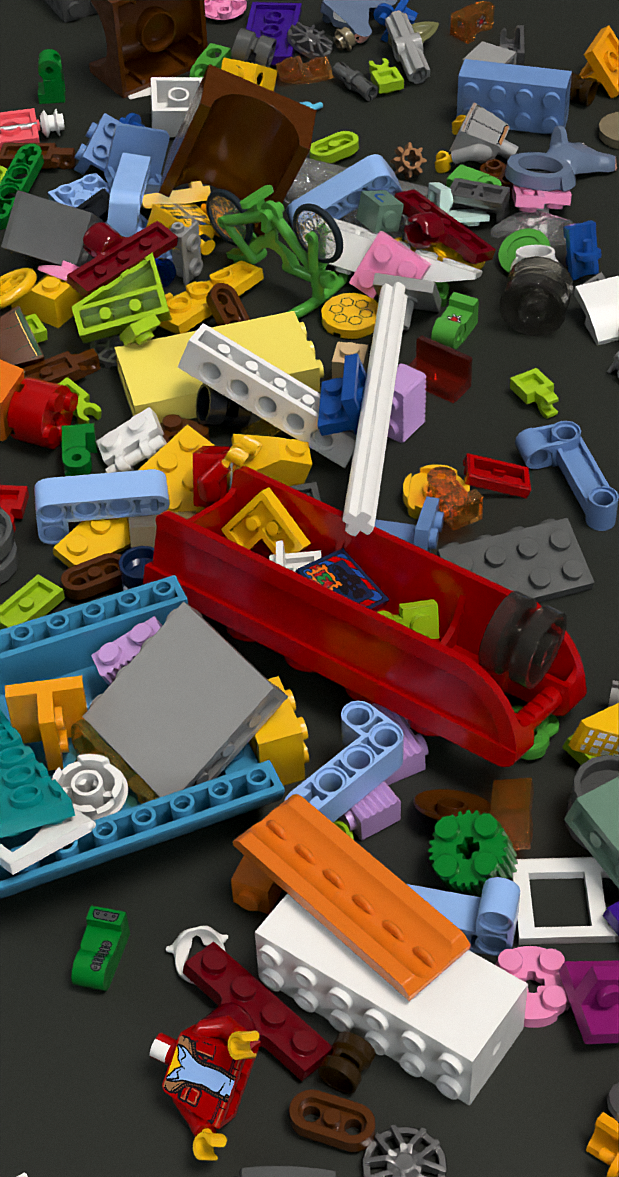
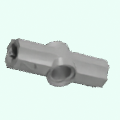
M400 10L394 11L389 17L385 18V25L392 40L394 57L397 62L401 61L409 81L415 84L423 83L426 78L430 77V68L423 54L421 36L418 32L414 33L406 13H402Z

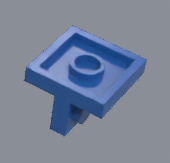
M358 353L345 356L342 378L322 381L317 425L321 436L354 430L355 435L357 434L366 380V372Z

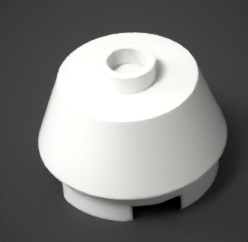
M82 754L77 756L78 761L67 765L63 770L59 767L55 771L52 780L56 779L71 798L73 807L90 819L96 820L122 810L128 795V784L123 773L111 765L107 757L98 754Z

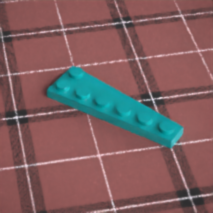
M0 710V838L15 837L26 830L46 824L55 825L66 818L75 816L71 798L56 779L52 780L45 765L36 760L33 750L29 746L26 747L24 745L21 735L11 726V722Z

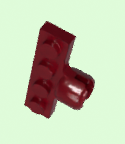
M413 189L395 193L394 197L404 204L402 214L409 217L408 221L413 223L405 225L404 235L410 246L416 249H426L442 243L446 247L454 249L462 255L463 260L471 264H478L493 259L496 251L495 248L417 190Z
M158 220L130 237L121 236L107 223H95L83 236V249L94 259L67 274V284L85 298L103 285L106 286L121 276L120 274L125 270H130L145 260V257L152 252L156 259L176 247L178 236Z
M212 942L184 962L182 973L218 1005L216 1009L202 1019L229 1015L247 1031H258L259 1041H261L260 1046L266 1048L301 1081L318 1069L326 1056L332 1055L333 1048L324 1038L215 942Z

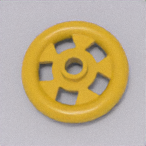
M20 268L0 276V310L16 302L32 289L37 281V274L33 269Z

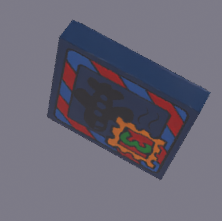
M343 548L304 565L295 571L375 612L384 608L389 601L388 597Z

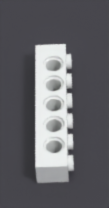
M204 323L189 339L178 368L295 439L309 442L310 448L343 468L346 467L353 457L356 440L355 432L350 430L321 436L317 427L320 393Z

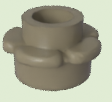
M347 27L336 29L335 37H333L336 47L341 51L345 48L347 51H351L352 46L356 44L355 36Z

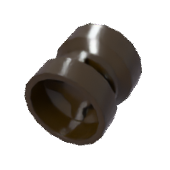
M572 73L570 101L576 99L581 104L591 105L598 89L597 79L590 77L583 79L579 74Z
M343 1031L338 1034L332 1045V1055L324 1058L318 1068V1073L321 1079L333 1089L345 1094L355 1093L361 1083V1072L370 1067L376 1052L372 1045L357 1034Z

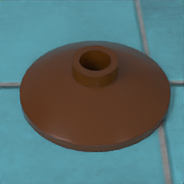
M433 789L420 792L414 797V807L422 814L438 821L442 817L452 814L456 817L459 811L462 814H466L467 810H470L472 814H474L475 810H478L480 814L484 812L491 814L492 806L486 799L459 790Z

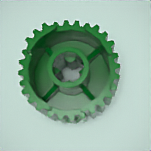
M467 810L466 814H462L459 811L458 816L455 817L453 814L444 816L435 824V832L432 834L434 840L429 842L432 848L428 849L431 855L429 860L437 876L450 892L481 897L486 880L494 877L512 878V873L517 872L515 867L518 864L516 859L517 853L512 846L513 844L501 824L491 814L485 812L480 814L478 810H475L474 814L470 810Z

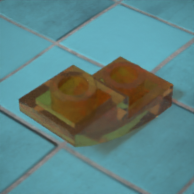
M300 56L289 57L276 64L280 80L285 83L307 84L335 78L332 75V68L327 56L313 58L304 64Z
M532 777L494 780L491 815L501 824L511 840L515 851L531 849L534 827L531 814L534 796Z

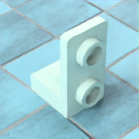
M440 182L429 183L428 199L458 222L467 226H478L480 222L490 220V215L482 210H450L453 205L451 189Z

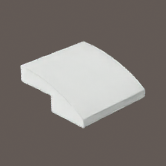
M619 276L576 286L574 296L586 314L585 326L596 345L618 341Z

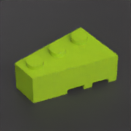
M153 252L146 256L145 260L130 270H125L120 274L121 276L106 286L103 285L71 307L78 333L83 343L120 334L130 324L153 313L156 314L160 322L172 319Z

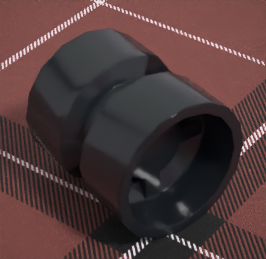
M204 383L199 388L196 399V415L200 424L220 426L224 423L225 426L244 428L249 424L252 416L251 411H248Z

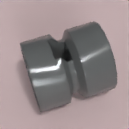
M241 28L233 45L231 59L270 68L277 40L265 35H261L258 38L255 32Z

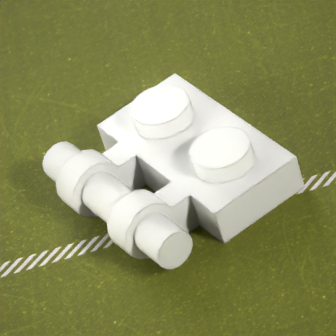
M150 407L96 441L102 459L108 466L105 469L107 473L133 471V466L146 458L149 460L167 444L163 438L164 433L158 417Z

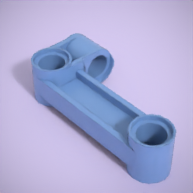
M560 421L551 425L528 428L518 434L515 446L526 466L531 469L559 466L586 515V524L590 528L606 531L615 525L619 495L606 481L582 439L581 429L576 423Z

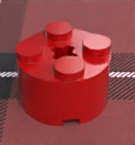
M27 377L20 383L25 386L21 392H14L9 404L8 427L14 428L15 432L11 436L19 441L49 449L56 448L62 443V426L71 425L73 412L78 406V395L72 393L67 386Z

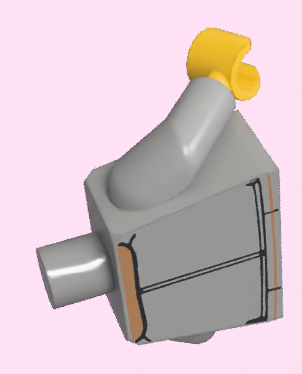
M473 102L466 116L459 115L451 123L452 133L456 135L449 150L451 154L446 151H439L434 163L435 169L438 173H445L451 169L450 162L459 164L466 161H476L483 164L488 160L495 159L497 155L508 160L511 155L516 154L519 147L505 140L510 128L507 123Z

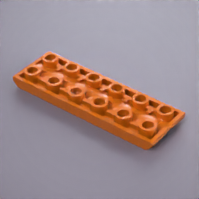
M293 794L272 810L263 820L254 824L233 840L234 847L408 1001L414 998L470 949V942L458 927L299 794Z

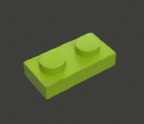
M36 575L0 605V630L47 615L65 599L64 590L41 575Z

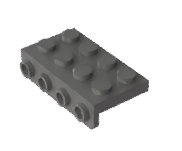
M568 518L560 520L547 519L538 525L527 528L518 526L503 534L495 536L486 534L477 537L474 541L462 544L457 542L449 543L437 551V556L537 603L590 590L595 583Z

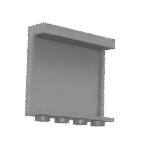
M185 602L169 613L163 626L154 636L148 638L142 644L140 652L128 665L118 671L115 680L104 693L98 695L92 701L89 710L82 716L159 797L217 778L288 698L279 687L265 678L206 622L200 612Z

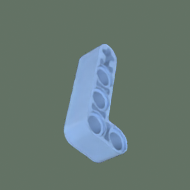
M122 153L111 188L107 224L121 236L130 237L138 231L142 198L145 194L150 173V156Z
M374 154L365 157L292 201L287 206L286 213L293 228L294 213L303 204L318 205L326 210L332 218L340 219L358 208L361 191L386 190L393 196H395V193L403 191L394 171L381 155ZM303 211L301 214V228L304 236L308 221L320 217L312 211Z
M156 469L45 478L38 481L34 487L38 536L42 542L51 545L58 544L69 534L68 522L157 515L166 511L170 505L166 475Z
M352 701L342 708L341 738L346 748L293 789L285 797V800L293 794H299L330 821L335 822L401 767L404 757V734L402 729L365 701Z
M501 877L489 878L483 885L481 897L407 884L465 934L471 944L469 949L471 952L499 956L505 949H512L520 903V887L515 882Z

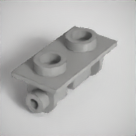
M197 221L189 228L185 227L181 222H175L169 229L178 236L177 246L172 251L173 271L177 276L183 277L184 285H187L198 276L203 268L200 249L201 237L199 236Z

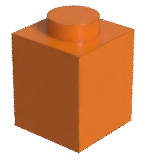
M245 855L231 878L233 902L248 911H260L270 914L283 890Z

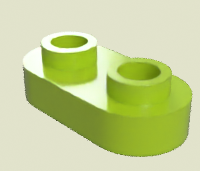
M341 131L313 142L309 151V159L317 166L325 167L345 157H350L359 149V137L353 132Z

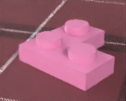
M513 185L512 188L515 207H520L519 210L522 212L534 213L537 211V208L544 209V204L550 209H563V205L570 206L572 194L570 190L565 192L561 190L542 191Z
M380 231L349 283L367 296L375 299L377 298V293L373 286L375 273L422 280L432 264L385 232Z

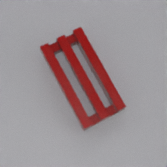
M470 453L466 454L463 460V466H465L464 475H466L464 483L466 485L527 498L530 494L531 484L528 467Z

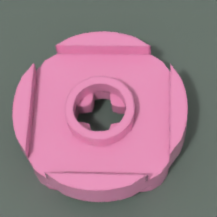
M523 946L505 949L498 956V961L495 965L524 982L534 980L542 985L537 987L536 993H530L527 990L524 1027L540 1028L551 1025L557 1021L560 1014L564 1013L565 1010L567 1012L571 1006L558 972L565 958L556 949Z

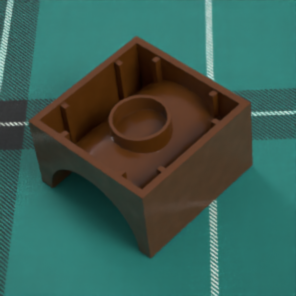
M90 0L101 20L107 43V56L89 63L90 73L122 98L151 87V77H176L190 71L197 58L208 46L204 0Z
M209 64L169 150L159 193L170 197L176 187L186 183L201 181L202 184L227 190L240 200H243L261 187L272 185L274 192L264 199L265 202L271 200L275 203H283L310 151L316 110ZM261 222L254 223V232L265 235L261 231Z

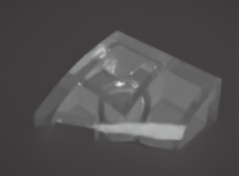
M539 210L534 213L519 212L496 224L491 229L490 236L499 238L509 236L521 229L531 228L544 233L551 246L566 245L563 228L572 224L573 221Z

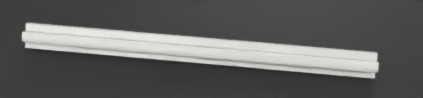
M396 282L393 287L385 283L381 287L342 519L346 523L345 531L352 536H356L360 531L369 535L375 526L408 298L405 295L406 287L400 282Z

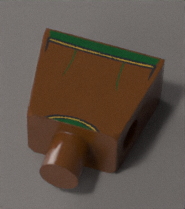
M17 306L0 317V360L24 368L45 359L20 307Z

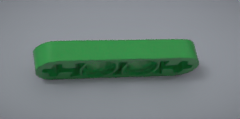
M26 144L19 148L0 182V230L6 229L15 197L10 199H4L3 197L10 193L16 194L17 190L28 193L44 164L41 147L36 144ZM19 174L27 175L22 179H14Z

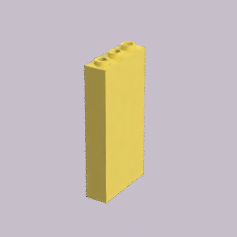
M294 311L211 327L313 390L320 392V378H324L323 365L320 359H315L313 342L311 340L307 341L305 324L298 321ZM196 331L148 340L141 345L132 343L127 346L114 347L118 374L132 416L150 407L156 413L159 423H162L165 416L172 414L179 415L181 419L197 418L196 399L203 382L178 368L187 343Z

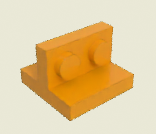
M610 25L599 31L584 53L588 62L579 75L583 79L588 77L597 79L598 85L602 83L610 98H614L619 95V40Z
M82 675L5 685V698L11 725L21 735L23 743L42 741L48 771L57 770L59 767L64 769L62 753H69L68 738L91 735V725L82 717L88 711Z

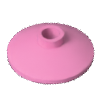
M63 260L61 266L43 265L38 266L37 270L67 281V274L76 270L79 266Z

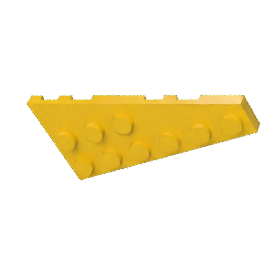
M186 425L138 469H156L166 475L170 501L167 510L171 512L196 511V513L204 510V507H196L193 504V452L202 446L215 445L189 425ZM128 517L82 521L53 547V555L70 568L103 554L119 553L131 547Z

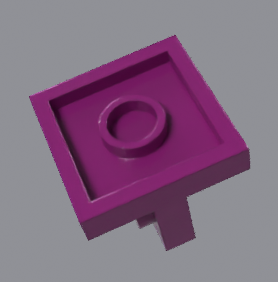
M619 960L564 961L558 972L584 1043H619Z

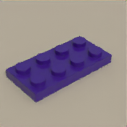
M252 2L246 29L255 32L258 38L261 35H265L277 40L271 65L276 67L292 66L295 49L287 40V32L292 24L295 26L297 22H300L302 3Z

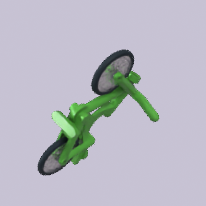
M272 185L261 187L243 200H240L233 193L224 189L212 191L206 201V210L210 223L224 241L238 247L226 253L229 259H233L234 263L242 260L247 263L256 264L267 256L266 248H270L282 258V270L311 283L312 297L287 311H294L297 319L309 314L329 300L349 281L348 274L340 273L337 276L334 271L326 270V266L329 263H334L341 257L343 238L335 220L320 206L310 203L299 206L293 216V232L283 218V212L285 211L281 202L275 203L271 200L265 202L264 200L274 192ZM261 222V231L265 235L257 237L253 232V223ZM278 232L287 242L292 251H290L283 243H281L278 240Z

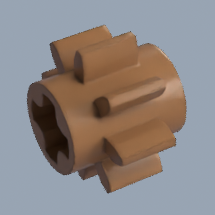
M411 142L405 145V151L400 146L394 151L398 156L390 160V163L395 164L397 169L395 175L399 173L405 174L406 180L412 177V171L415 175H420L423 171L419 166L427 162V159L422 158L421 152L423 148H412Z

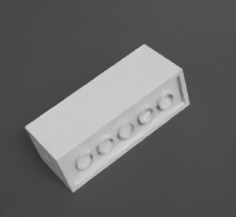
M288 893L255 931L258 974L265 986L276 992H284L292 997L305 1011H315L325 1017L338 1031L359 1035L372 1045L376 1054L389 1056L399 1062L401 1067L414 1077L422 1076L435 1084L438 1090L446 1097L453 1100L459 1099L469 1106L524 1028L528 983L470 950L466 951L421 992L408 1001Z

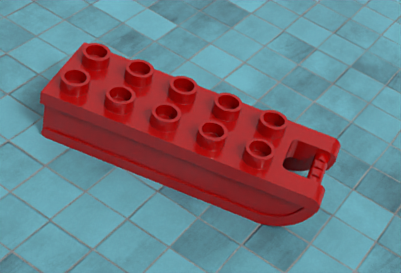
M242 466L233 472L231 488L222 499L192 517L186 519L169 510L156 516L157 528L153 560L144 567L143 584L176 575L188 599V605L225 625L227 632L234 638L247 642L256 641L285 656L288 665L296 670L317 672L344 686L347 694L356 701H365L369 704L377 703L406 718L410 727L420 734L441 736L500 767H510L533 746L534 730L551 714L556 716L566 715L586 696L587 687L584 667L572 638L562 624L539 603L375 526L369 535L360 531L356 536H352L345 531L346 523L342 521L343 511L247 466ZM270 488L311 544L302 552L321 550L322 557L343 548L388 597L389 601L385 607L378 611H388L396 615L399 614V604L434 599L438 603L439 638L430 639L377 613L378 611L375 612L269 560V556L273 555V553L264 541L251 551L228 540L221 529L262 490ZM505 693L512 694L528 703L515 713Z

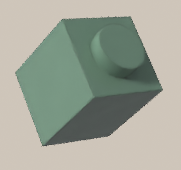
M386 190L361 191L356 219L373 233H379L380 231L398 232L404 204Z

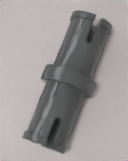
M342 61L334 65L332 75L342 81L348 90L359 93L367 101H372L377 96L378 87L366 80L364 74L360 71L352 70Z

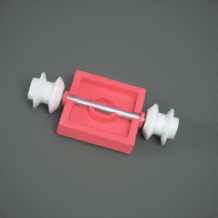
M34 108L0 112V151L4 143H40L38 135L40 127L42 128V133L47 138L51 131H56L60 136V130H65L63 114H57L55 109L53 115H47L45 110H43L40 115L41 122H39V119H36Z

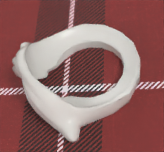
M209 926L186 929L178 935L172 945L166 947V952L173 954L178 975L188 983L194 984L182 973L184 962L187 961L192 946V938L196 935L201 937L203 944L206 946L215 942L226 952L224 943L228 939V935H222Z

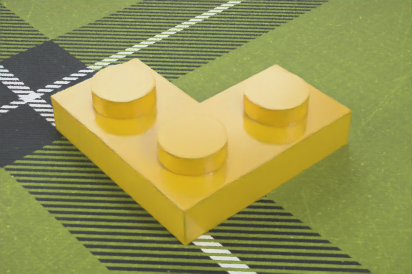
M266 488L256 495L221 529L228 540L251 551L262 541L265 542L273 554H276V541L283 540L285 553L302 552L311 544L270 488Z

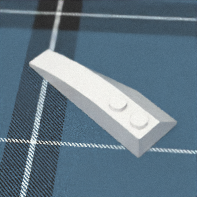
M321 217L310 219L305 235L310 231H314L318 236V226L325 222L324 219ZM333 218L342 234L343 252L336 262L329 264L336 266L335 270L337 272L351 275L352 271L355 272L378 233H373L369 229ZM332 231L328 234V256H333L336 250ZM398 241L407 248H411L409 243ZM415 250L416 254L432 264L422 280L435 282L475 280L482 275V270L449 258H443V262L437 260L438 255L428 250Z

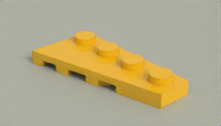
M241 260L210 274L209 281H194L186 285V291L176 296H173L171 293L166 294L165 297L172 319L160 322L159 326L175 334L187 333L191 328L212 315L206 302V296L215 284H228L240 296L264 279L263 269Z

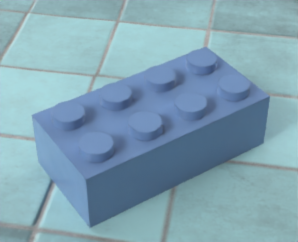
M465 59L458 75L457 116H466L473 102L507 123L510 127L509 130L552 135L554 127H566L572 71Z

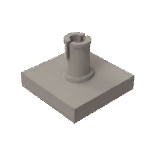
M375 273L373 286L378 298L381 287L385 283L393 287L396 282H400L406 287L405 295L408 298L403 331L409 330L413 309L432 312L440 311L442 301L435 281Z

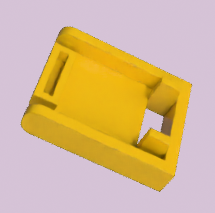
M201 181L188 183L187 189L173 190L170 197L160 193L144 194L141 208L151 209L153 204H186L207 201L211 193L210 185L203 186Z

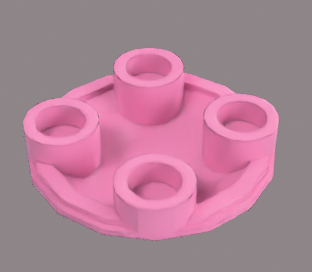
M204 0L205 17L214 20L234 19L242 15L247 7V0Z

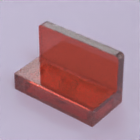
M420 336L416 340V358L408 366L425 373L427 376L425 378L427 381L425 383V390L455 403L471 387L472 358L424 336Z

